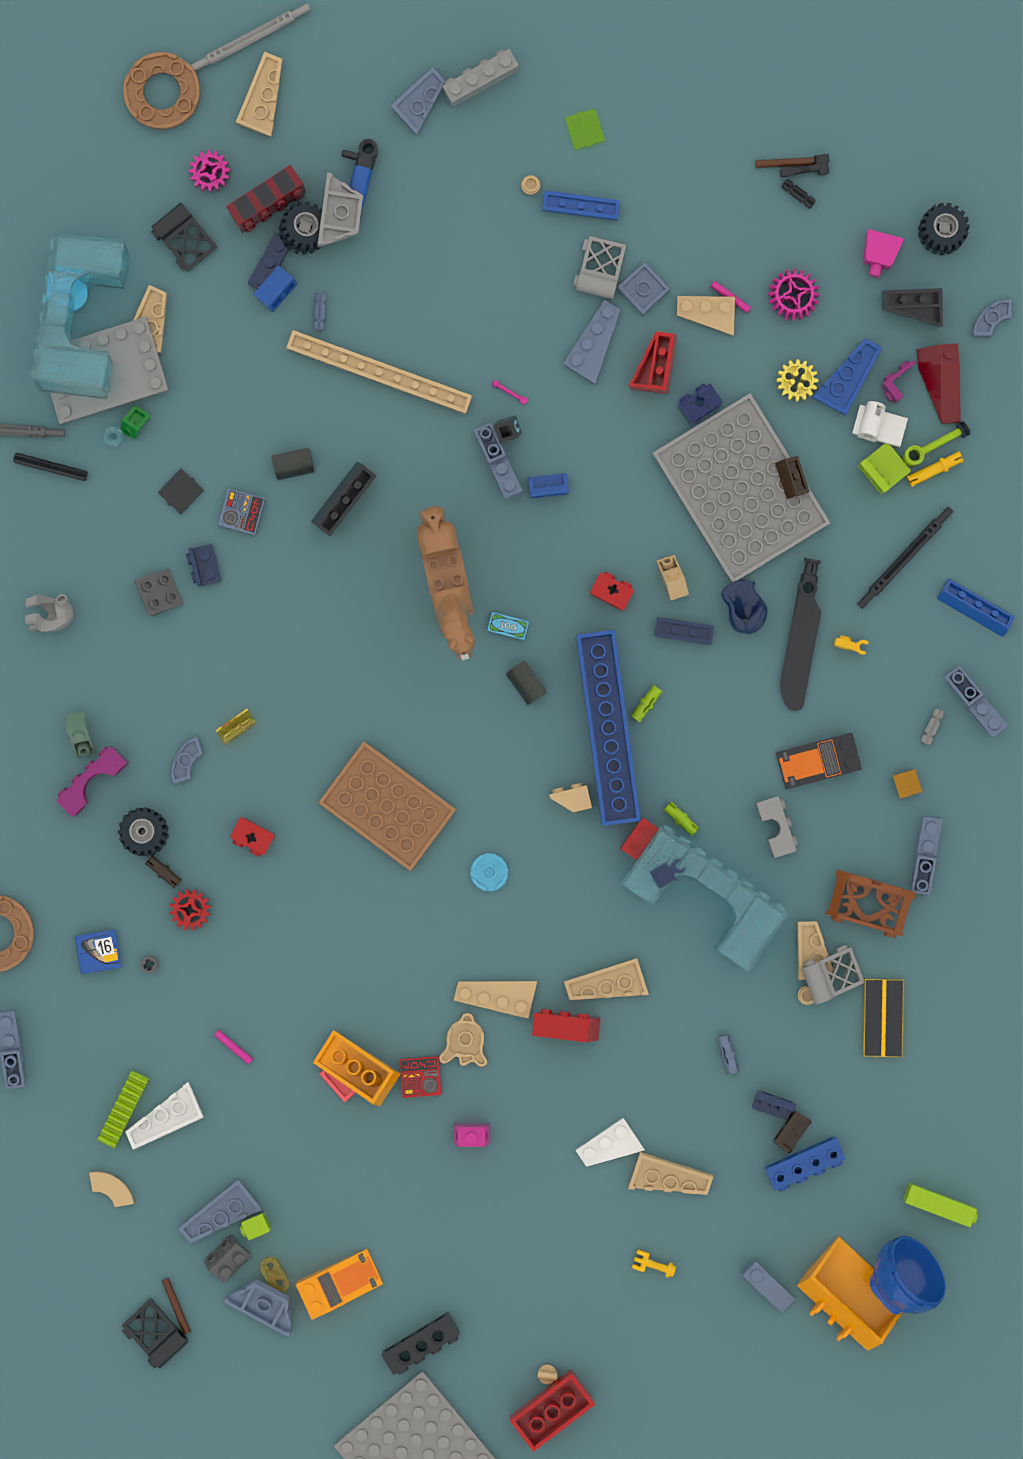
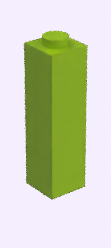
M909 1182L903 1198L905 1203L970 1228L972 1223L975 1224L978 1213H976L977 1209L974 1206Z

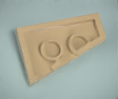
M149 285L133 320L143 317L148 318L157 352L162 354L168 293Z
M677 296L678 316L734 335L735 297Z
M817 921L797 922L798 979L806 980L801 969L804 966V962L815 959L816 962L829 956ZM831 961L824 963L827 971L832 973Z

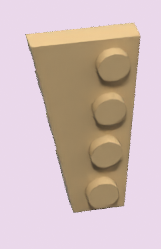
M637 958L564 981L570 1000L649 995Z
M458 981L454 1001L529 1018L537 981Z

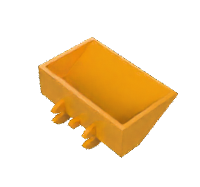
M838 1236L806 1271L796 1286L815 1302L809 1312L811 1316L822 1309L830 1316L827 1321L830 1326L836 1321L842 1327L836 1337L838 1341L842 1338L845 1339L850 1334L860 1345L869 1351L883 1343L903 1312L897 1315L891 1313L875 1296L870 1287V1278L874 1268Z

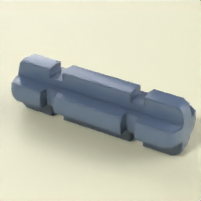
M316 293L314 330L323 331L326 295L324 293Z

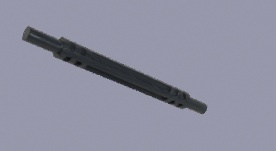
M947 507L936 520L933 519L877 581L873 583L868 593L857 603L861 609L874 596L877 597L918 551L942 527L941 524L954 512L950 507Z

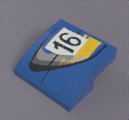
M115 930L74 936L80 974L121 968Z

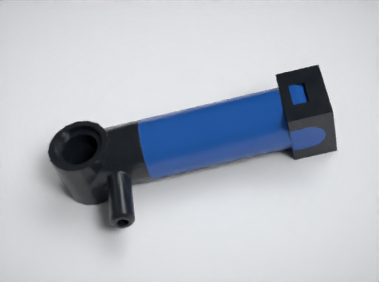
M372 139L362 140L359 144L358 153L343 150L341 155L344 158L356 161L349 187L363 195L360 221L379 152L377 143ZM370 146L374 150L371 154H366L363 152L364 149Z

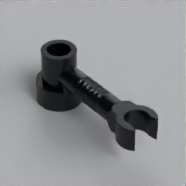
M829 154L814 156L815 164L782 168L780 170L781 178L811 172H818V176L830 174L828 162H830Z

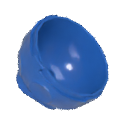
M902 1236L890 1240L878 1253L874 1272L870 1278V1287L875 1296L891 1313L896 1315L901 1312L911 1314L923 1313L936 1308L942 1302L946 1290L944 1274L938 1261L922 1243L912 1237Z

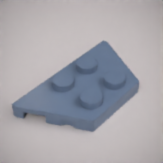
M254 1279L226 1296L224 1303L289 1338L292 1332L290 1297L258 1279Z

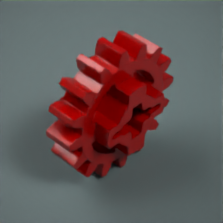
M186 889L185 894L181 891L178 892L179 898H172L175 904L169 905L173 908V911H170L169 914H174L175 917L172 919V922L177 920V927L184 925V930H187L190 926L193 931L195 930V925L201 928V922H208L205 916L211 915L210 912H207L211 905H206L209 899L202 898L203 892L197 895L196 889L192 893H190L189 889ZM189 897L187 903L180 904L182 899ZM197 899L202 904L203 909L197 905ZM192 905V909L198 912H192L189 915V912L184 908ZM178 911H180L183 914V920L180 918ZM194 916H201L199 920L191 923Z

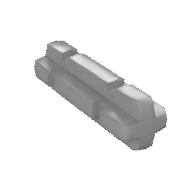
M940 709L934 710L933 718H930L924 731L925 734L921 738L923 744H931L932 737L935 736L941 723L940 719L945 714L944 711Z

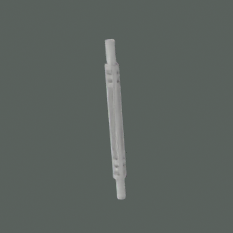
M308 3L291 12L289 10L206 54L205 58L190 66L194 71H197L208 64L212 65L295 21V18L311 10Z

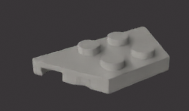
M327 173L317 245L319 247L356 236L359 231L363 195L356 190H352L346 183L334 178L331 173Z

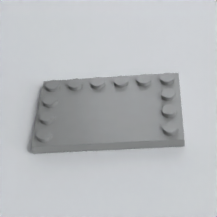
M147 317L38 351L58 421L61 425L169 391Z

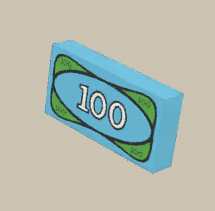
M492 612L487 631L525 640L529 621Z

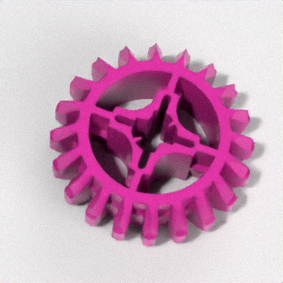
M787 269L785 270V276L779 273V279H773L775 285L769 286V289L772 291L768 293V296L774 297L769 300V304L775 303L776 305L772 307V310L779 309L778 316L782 312L785 313V320H787L789 315H791L792 321H795L796 315L799 320H802L803 314L808 317L810 315L808 310L814 312L815 307L813 305H818L819 303L818 300L814 299L820 297V293L814 292L819 289V286H812L816 280L812 279L809 281L808 279L811 276L809 273L806 277L802 276L804 270L797 274V270L793 269L792 274H790V271ZM793 281H799L802 284H804L805 287L799 288L795 285V282ZM787 282L788 292L779 296L780 286ZM792 291L798 293L796 299H793V297L791 298L789 296ZM805 294H809L808 303L801 308L800 298L805 296ZM782 301L790 302L795 309L787 308L782 304Z

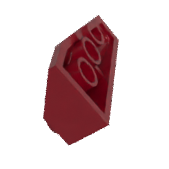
M958 343L917 349L918 370L930 394L940 423H961Z

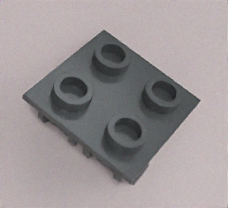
M169 568L134 580L149 616H155L159 612L183 604Z

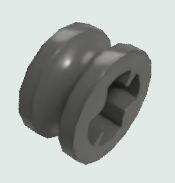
M153 956L143 958L140 963L142 971L148 974L155 972L159 966L158 960ZM147 959H150V962H154L152 970H148L149 967L145 968L144 964L147 963Z

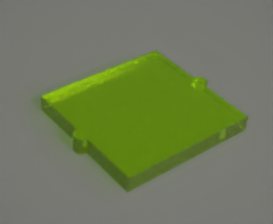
M595 108L585 112L579 111L578 114L565 117L575 150L587 146L592 147L593 144L605 141Z

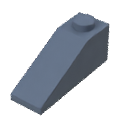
M755 1258L741 1271L742 1275L782 1313L795 1301V1298Z

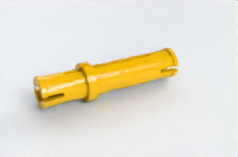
M957 451L946 458L942 457L938 462L906 476L907 480L910 481V486L913 487L943 471L947 472L949 468L964 462L963 458H961V453Z

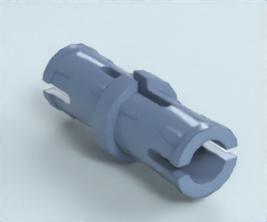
M729 1034L717 1037L722 1053L720 1055L724 1059L727 1074L739 1072L735 1059L736 1052L731 1046Z

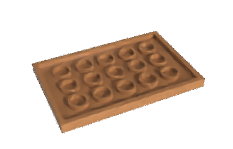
M363 741L318 802L409 871L414 868L456 811L454 807L365 741Z

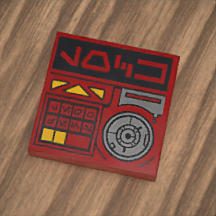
M438 1056L400 1059L403 1098L441 1095Z

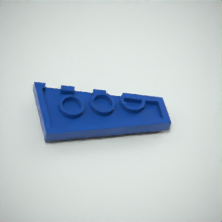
M865 338L812 398L846 416L882 347Z

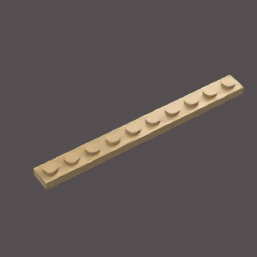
M294 330L286 349L463 414L467 413L472 399L470 394Z

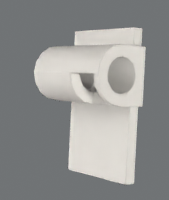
M869 401L866 406L860 405L852 434L865 440L879 441L900 448L908 418L885 412L886 406L879 402Z

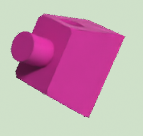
M868 229L865 236L863 263L871 266L869 276L880 278L882 269L889 270L904 238Z
M454 1124V1144L458 1147H486L490 1144V1124Z

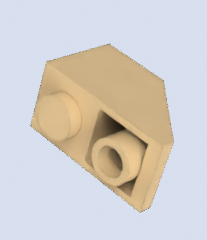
M675 555L657 560L656 562L670 600L689 595L685 577Z
M582 783L571 785V789L564 791L563 787L552 790L553 794H549L550 799L572 812L592 808L587 785L582 786Z

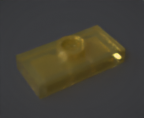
M245 709L218 728L216 732L221 741L226 745L255 725L256 721L249 710Z

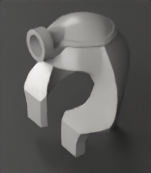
M37 594L25 599L26 608L41 605L48 613L46 619H43L38 613L25 615L26 625L34 624L28 628L31 632L60 631L72 623L74 610L65 594H61L57 598Z

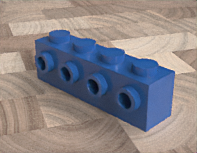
M833 1136L769 1164L764 1168L774 1190L784 1191L790 1187L789 1184L797 1182V1184L807 1180V1176L812 1174L814 1176L820 1175L825 1172L824 1169L830 1166L832 1168L838 1167L846 1159L837 1138Z

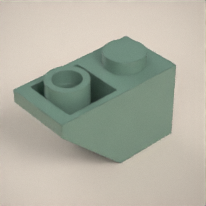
M85 711L66 715V730L76 757L95 754L91 729Z

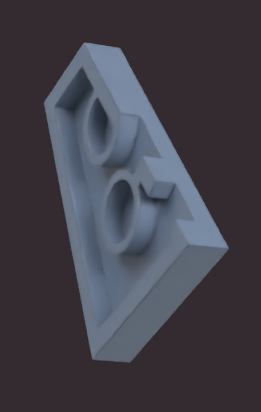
M433 67L390 106L415 135H417L445 82Z

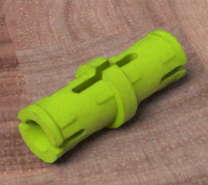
M652 685L646 696L639 700L641 701L630 716L641 722L649 709H653L654 706L652 705L663 691Z
M672 801L664 808V811L676 821L675 824L677 826L680 825L690 836L699 829L687 817L688 814L686 812L683 813Z

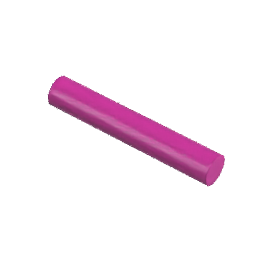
M713 282L711 288L724 297H735V305L747 313L750 310L751 306L718 282Z
M220 1030L215 1033L214 1036L244 1062L249 1064L253 1060L251 1056Z

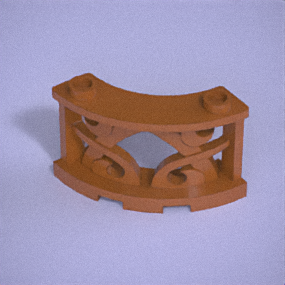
M837 870L835 877L838 879L829 910H826L825 914L832 916L831 920L842 923L843 920L884 931V935L895 938L896 935L903 937L904 933L902 931L912 899H915L916 892ZM845 885L847 888V895H843ZM862 886L864 888L862 894L854 895V892H858L857 887ZM875 888L877 901L884 908L866 916L859 908L855 899L867 896L871 889ZM886 893L889 895V898L886 900L890 902L888 905L882 901V894ZM903 897L900 910L898 911L895 909V907L898 905V903L901 901ZM842 898H848L849 902L842 904V906L847 907L845 913L838 912ZM853 911H854L855 914L858 916L859 919L852 918V917H849V916H850V915L853 913ZM891 911L898 914L894 928L886 925L887 919L893 921V917L888 914ZM880 919L881 926L870 922Z

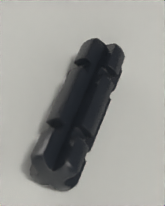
M786 179L781 186L783 190L789 191V194L799 202H803L808 209L812 208L816 202L813 197L807 196L808 193L800 187L794 186L793 182L789 179Z

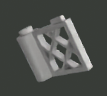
M589 236V240L585 239L582 251H585L581 272L580 275L575 276L573 286H576V291L613 299L626 245ZM592 242L600 244L603 250L594 254L591 250ZM612 248L621 249L620 255L614 259L608 252ZM606 253L610 261L601 265L597 257ZM593 259L598 265V268L595 270L585 269L587 262ZM613 264L616 269L615 276L607 274L604 268Z
M843 945L835 949L836 953L815 962V959L804 962V966L801 969L815 1004L826 1002L834 996L865 983L851 947L847 948V945ZM846 953L850 959L848 966L840 963L842 956ZM828 961L835 963L832 973L827 971L824 963ZM839 966L846 969L843 978L836 975ZM850 971L855 973L858 981L854 983L847 981ZM834 978L842 981L840 988L836 991L832 985Z

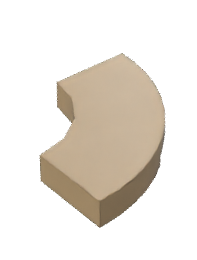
M89 1172L92 1192L106 1194L113 1201L115 1207L135 1203L130 1189L120 1179L106 1172Z

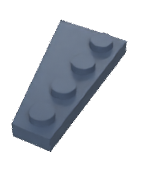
M604 300L563 363L564 366L594 385L607 352L620 309Z
M238 1179L178 1229L188 1242L192 1243L253 1213L259 1212L263 1208Z

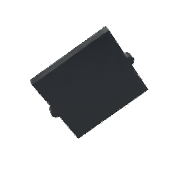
M180 469L158 493L167 501L169 506L171 505L182 514L204 490L194 481L193 477L190 478Z

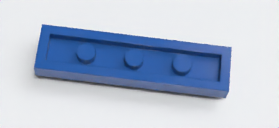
M544 191L542 211L618 221L620 200Z

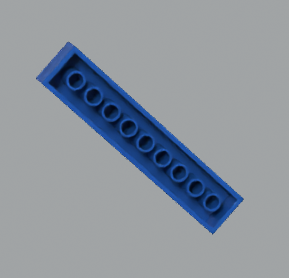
M615 630L576 635L602 826L641 821Z

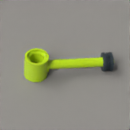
M962 421L956 424L957 429L923 447L910 446L903 452L902 460L909 467L917 466L923 461L926 453L958 436L965 438L967 435H970L969 426ZM910 452L917 454V461H912L909 458Z

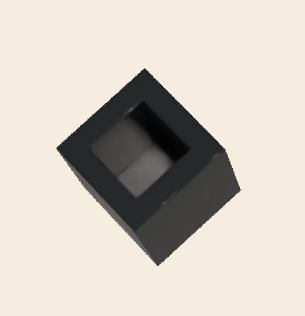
M516 415L498 420L494 424L500 443L516 439L522 433Z

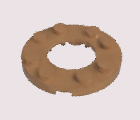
M156 52L140 58L133 64L134 66L130 69L124 80L123 95L127 108L137 121L149 128L166 130L180 126L193 115L200 99V84L195 71L188 62L172 53ZM158 73H166L173 76L180 85V97L176 104L164 110L151 107L144 98L146 81Z
M0 895V915L9 919L13 925L14 939L7 949L0 952V972L11 969L21 963L30 952L34 941V925L28 911L18 901Z

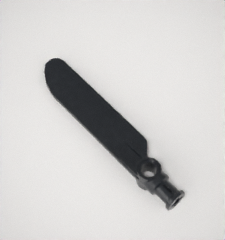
M804 558V573L801 574L780 680L783 701L793 711L802 709L804 705L821 617V609L814 600L817 591L818 565L821 564V561ZM806 582L812 585L810 593L803 591V585Z

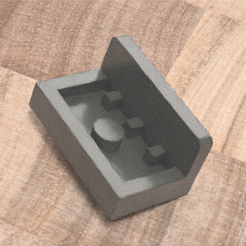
M229 1235L207 1256L204 1263L209 1272L225 1283L251 1257V1254L235 1240L234 1236Z

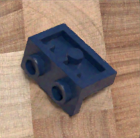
M213 545L188 548L189 553L186 556L188 564L193 566L194 572H191L193 583H197V586L201 587L221 582Z
M757 1090L752 1105L753 1109L785 1120L789 1119L791 1111L794 1112L796 1104L792 1101L761 1090Z

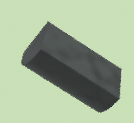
M309 448L271 456L277 480L315 472Z
M525 660L506 673L527 705L547 692Z

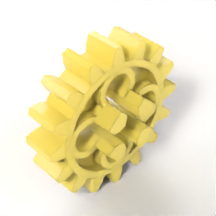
M797 359L795 364H793L790 360L788 367L786 365L782 366L784 372H778L781 378H777L776 382L781 383V385L777 389H783L781 395H789L788 400L795 397V402H798L799 397H801L804 401L806 400V394L811 397L813 395L811 390L817 389L813 385L818 382V379L814 378L817 371L812 372L813 365L807 367V361L800 364L799 359ZM798 369H803L804 374L800 377V382L796 386L797 391L792 392L790 387L795 383L794 379L799 374ZM790 374L793 379L787 380L785 375ZM807 381L809 383V387H804L803 383L801 382Z

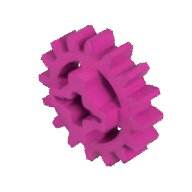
M207 150L205 155L201 151V157L194 156L196 162H190V166L193 167V169L189 170V174L193 175L190 179L192 182L196 181L194 184L196 188L201 185L203 192L206 188H208L210 193H212L213 188L220 191L219 185L225 187L224 180L230 179L226 175L231 173L230 168H226L229 166V163L224 161V155L218 157V151L211 154L210 150ZM208 159L216 160L217 162L213 163ZM208 168H211L212 174L210 175L207 171ZM222 172L221 177L217 180L218 174ZM203 180L211 181V183H205Z

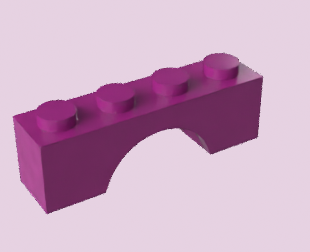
M113 746L103 748L98 754L100 757L95 762L93 760L85 766L86 771L82 775H76L71 781L73 784L68 789L66 787L62 789L57 795L59 798L56 801L72 817H76L89 804L86 797V788L93 777L104 773L117 776L129 764Z

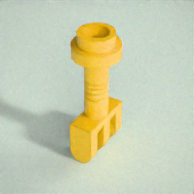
M637 1249L636 1253L642 1255L643 1258L635 1257L634 1261L641 1264L640 1266L632 1264L631 1268L644 1272L645 1268L649 1267L666 1273L665 1277L667 1278L674 1276L676 1266L673 1263L669 1262V1265L654 1262L649 1259V1252Z

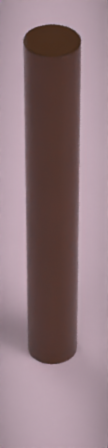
M813 157L756 160L755 166L756 168L812 165Z
M169 1278L162 1280L183 1334L191 1332Z

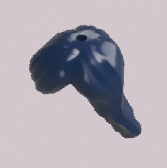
M738 580L731 582L721 593L722 599L729 608V622L733 629L739 633L753 634L762 628L767 617V605L755 592L754 581Z

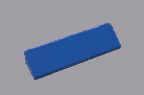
M949 578L937 597L939 601L1002 637L1009 630L1015 617Z

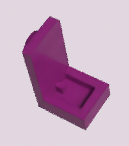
M914 360L910 363L905 361L898 367L900 371L895 375L891 372L883 379L885 382L881 387L885 391V397L890 402L897 403L904 397L893 381L914 366L916 363Z

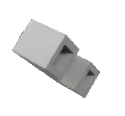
M775 796L755 803L761 821L772 819L779 826L777 835L767 839L772 857L777 858L795 852L798 843L795 835H791L789 828H792L789 817H785L783 810L786 809L783 799Z

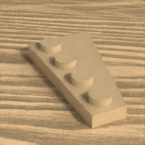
M264 52L236 120V124L271 138L283 62L282 58Z
M640 1152L628 1189L664 1190V1192L679 1191L688 1194L708 1195L713 1175Z

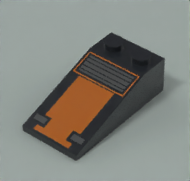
M853 733L776 752L785 789L862 770Z

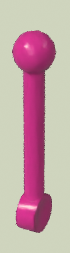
M498 380L492 382L493 387H498L517 398L521 404L527 403L528 399L526 397H521L502 386Z

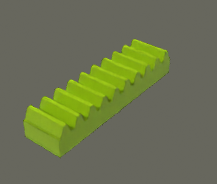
M134 1070L131 1071L98 1136V1141L116 1148L150 1078Z

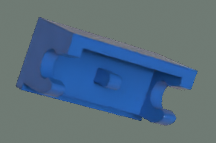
M278 265L253 295L270 311L274 312L298 283Z
M566 473L528 477L531 499L569 494Z

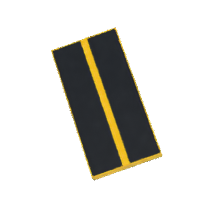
M864 979L863 1056L902 1057L904 980Z

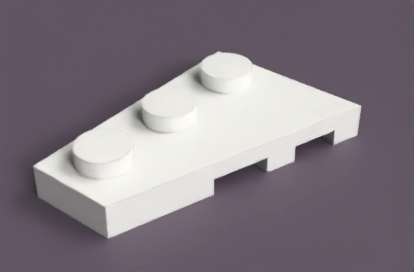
M621 1118L577 1148L576 1152L587 1167L644 1151L645 1149L625 1119Z

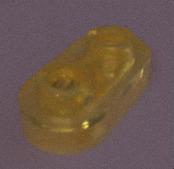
M273 1256L264 1258L260 1265L264 1278L269 1286L284 1293L289 1287V1279L280 1262ZM273 1263L274 1268L269 1269L267 1264ZM282 1280L283 1285L278 1286L276 1281Z

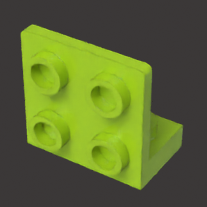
M886 443L858 465L859 469L881 495L911 472L910 468L892 446Z

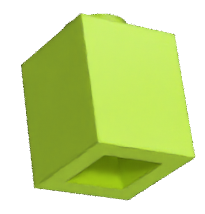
M264 1211L244 1219L241 1222L242 1226H240L242 1235L244 1237L247 1236L248 1240L270 1232L272 1229Z

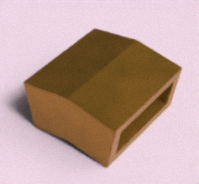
M915 769L893 775L900 799L923 792Z

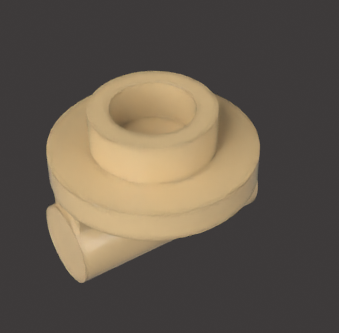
M546 1364L539 1368L537 1378L543 1384H551L557 1381L558 1373L552 1365Z

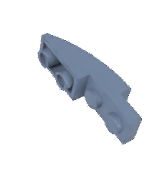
M490 422L475 429L474 433L505 501L522 494L523 491L499 442L492 423Z
M960 665L944 677L963 705L992 739L1008 728L1006 722L986 700L984 694Z
M922 816L911 881V891L918 894L930 895L937 860L936 853L943 821L940 817Z
M16 1009L0 1011V1056L6 1089L25 1087L24 1055Z

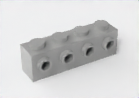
M504 49L500 50L492 59H484L474 69L468 68L458 78L452 77L445 81L443 93L451 107H456L517 73L519 65L510 49L506 51Z

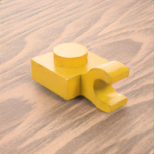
M840 635V638L834 639L833 646L864 655L866 652L860 650V645H868L869 642L860 640L855 643L851 641L850 637Z

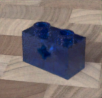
M704 383L695 389V394L691 396L687 394L679 399L680 403L677 407L689 426L722 405L723 402L711 383L707 386ZM696 399L698 401L703 400L702 407L700 405L695 406Z

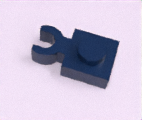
M680 858L675 859L670 867L665 862L649 872L659 889L676 880L675 873H683L686 870L685 867L682 869L676 868V863L681 861Z

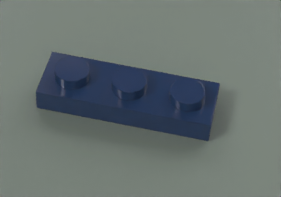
M275 233L248 281V285L256 289L261 286L278 265H281L289 251L287 249L288 244L284 245L282 243L283 238H280L278 234Z
M657 617L654 636L711 645L714 626Z

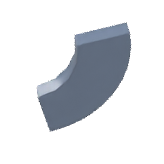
M1012 299L997 301L988 306L975 321L972 337H992L993 329L998 323L1011 319Z
M198 736L184 743L175 755L171 768L173 785L192 779L191 770L193 763L197 758L204 755Z

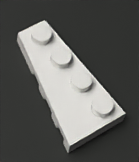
M187 1082L181 1089L173 1093L166 1101L158 1105L151 1113L126 1131L133 1150L204 1118L190 1083Z

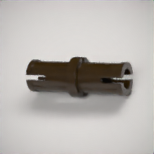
M154 855L145 863V865L158 874L157 877L159 879H164L173 888L182 880L169 869L168 865L165 866Z

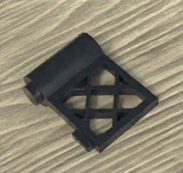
M181 202L151 226L153 228L151 231L153 236L158 241L162 239L177 257L176 263L182 271L185 269L190 271L218 248ZM192 223L198 229L197 237L186 236V228ZM175 237L183 238L182 249L173 248L169 242ZM185 238L197 239L196 250L185 249ZM199 240L208 241L212 247L206 252L198 251ZM177 251L182 252V257L178 254ZM184 252L195 253V261L189 266L184 261Z
M149 1299L122 1325L124 1327L122 1332L129 1340L133 1338L149 1357L147 1361L153 1368L158 1367L161 1369L189 1342L187 1336L172 1323L152 1299ZM149 1305L155 1310V1318H145V1309ZM133 1320H141V1332L133 1331L129 1324ZM144 1321H154V1332H144ZM158 1321H165L170 1328L165 1333L157 1332ZM144 1334L154 1335V1343L149 1348L143 1342Z

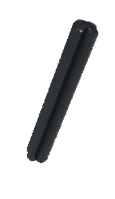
M15 453L13 458L14 463L82 481H86L88 477V472L85 470L36 457Z

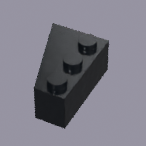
M942 288L883 290L882 310L937 327H943Z

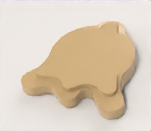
M464 1013L449 1028L446 1037L447 1046L440 1054L439 1060L441 1063L446 1064L454 1057H458L459 1063L462 1066L474 1062L479 1067H484L487 1065V1059L483 1054L484 1032L471 1013Z

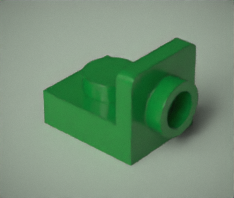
M134 405L122 419L120 430L126 436L136 439L139 431L149 421L151 415L137 405Z

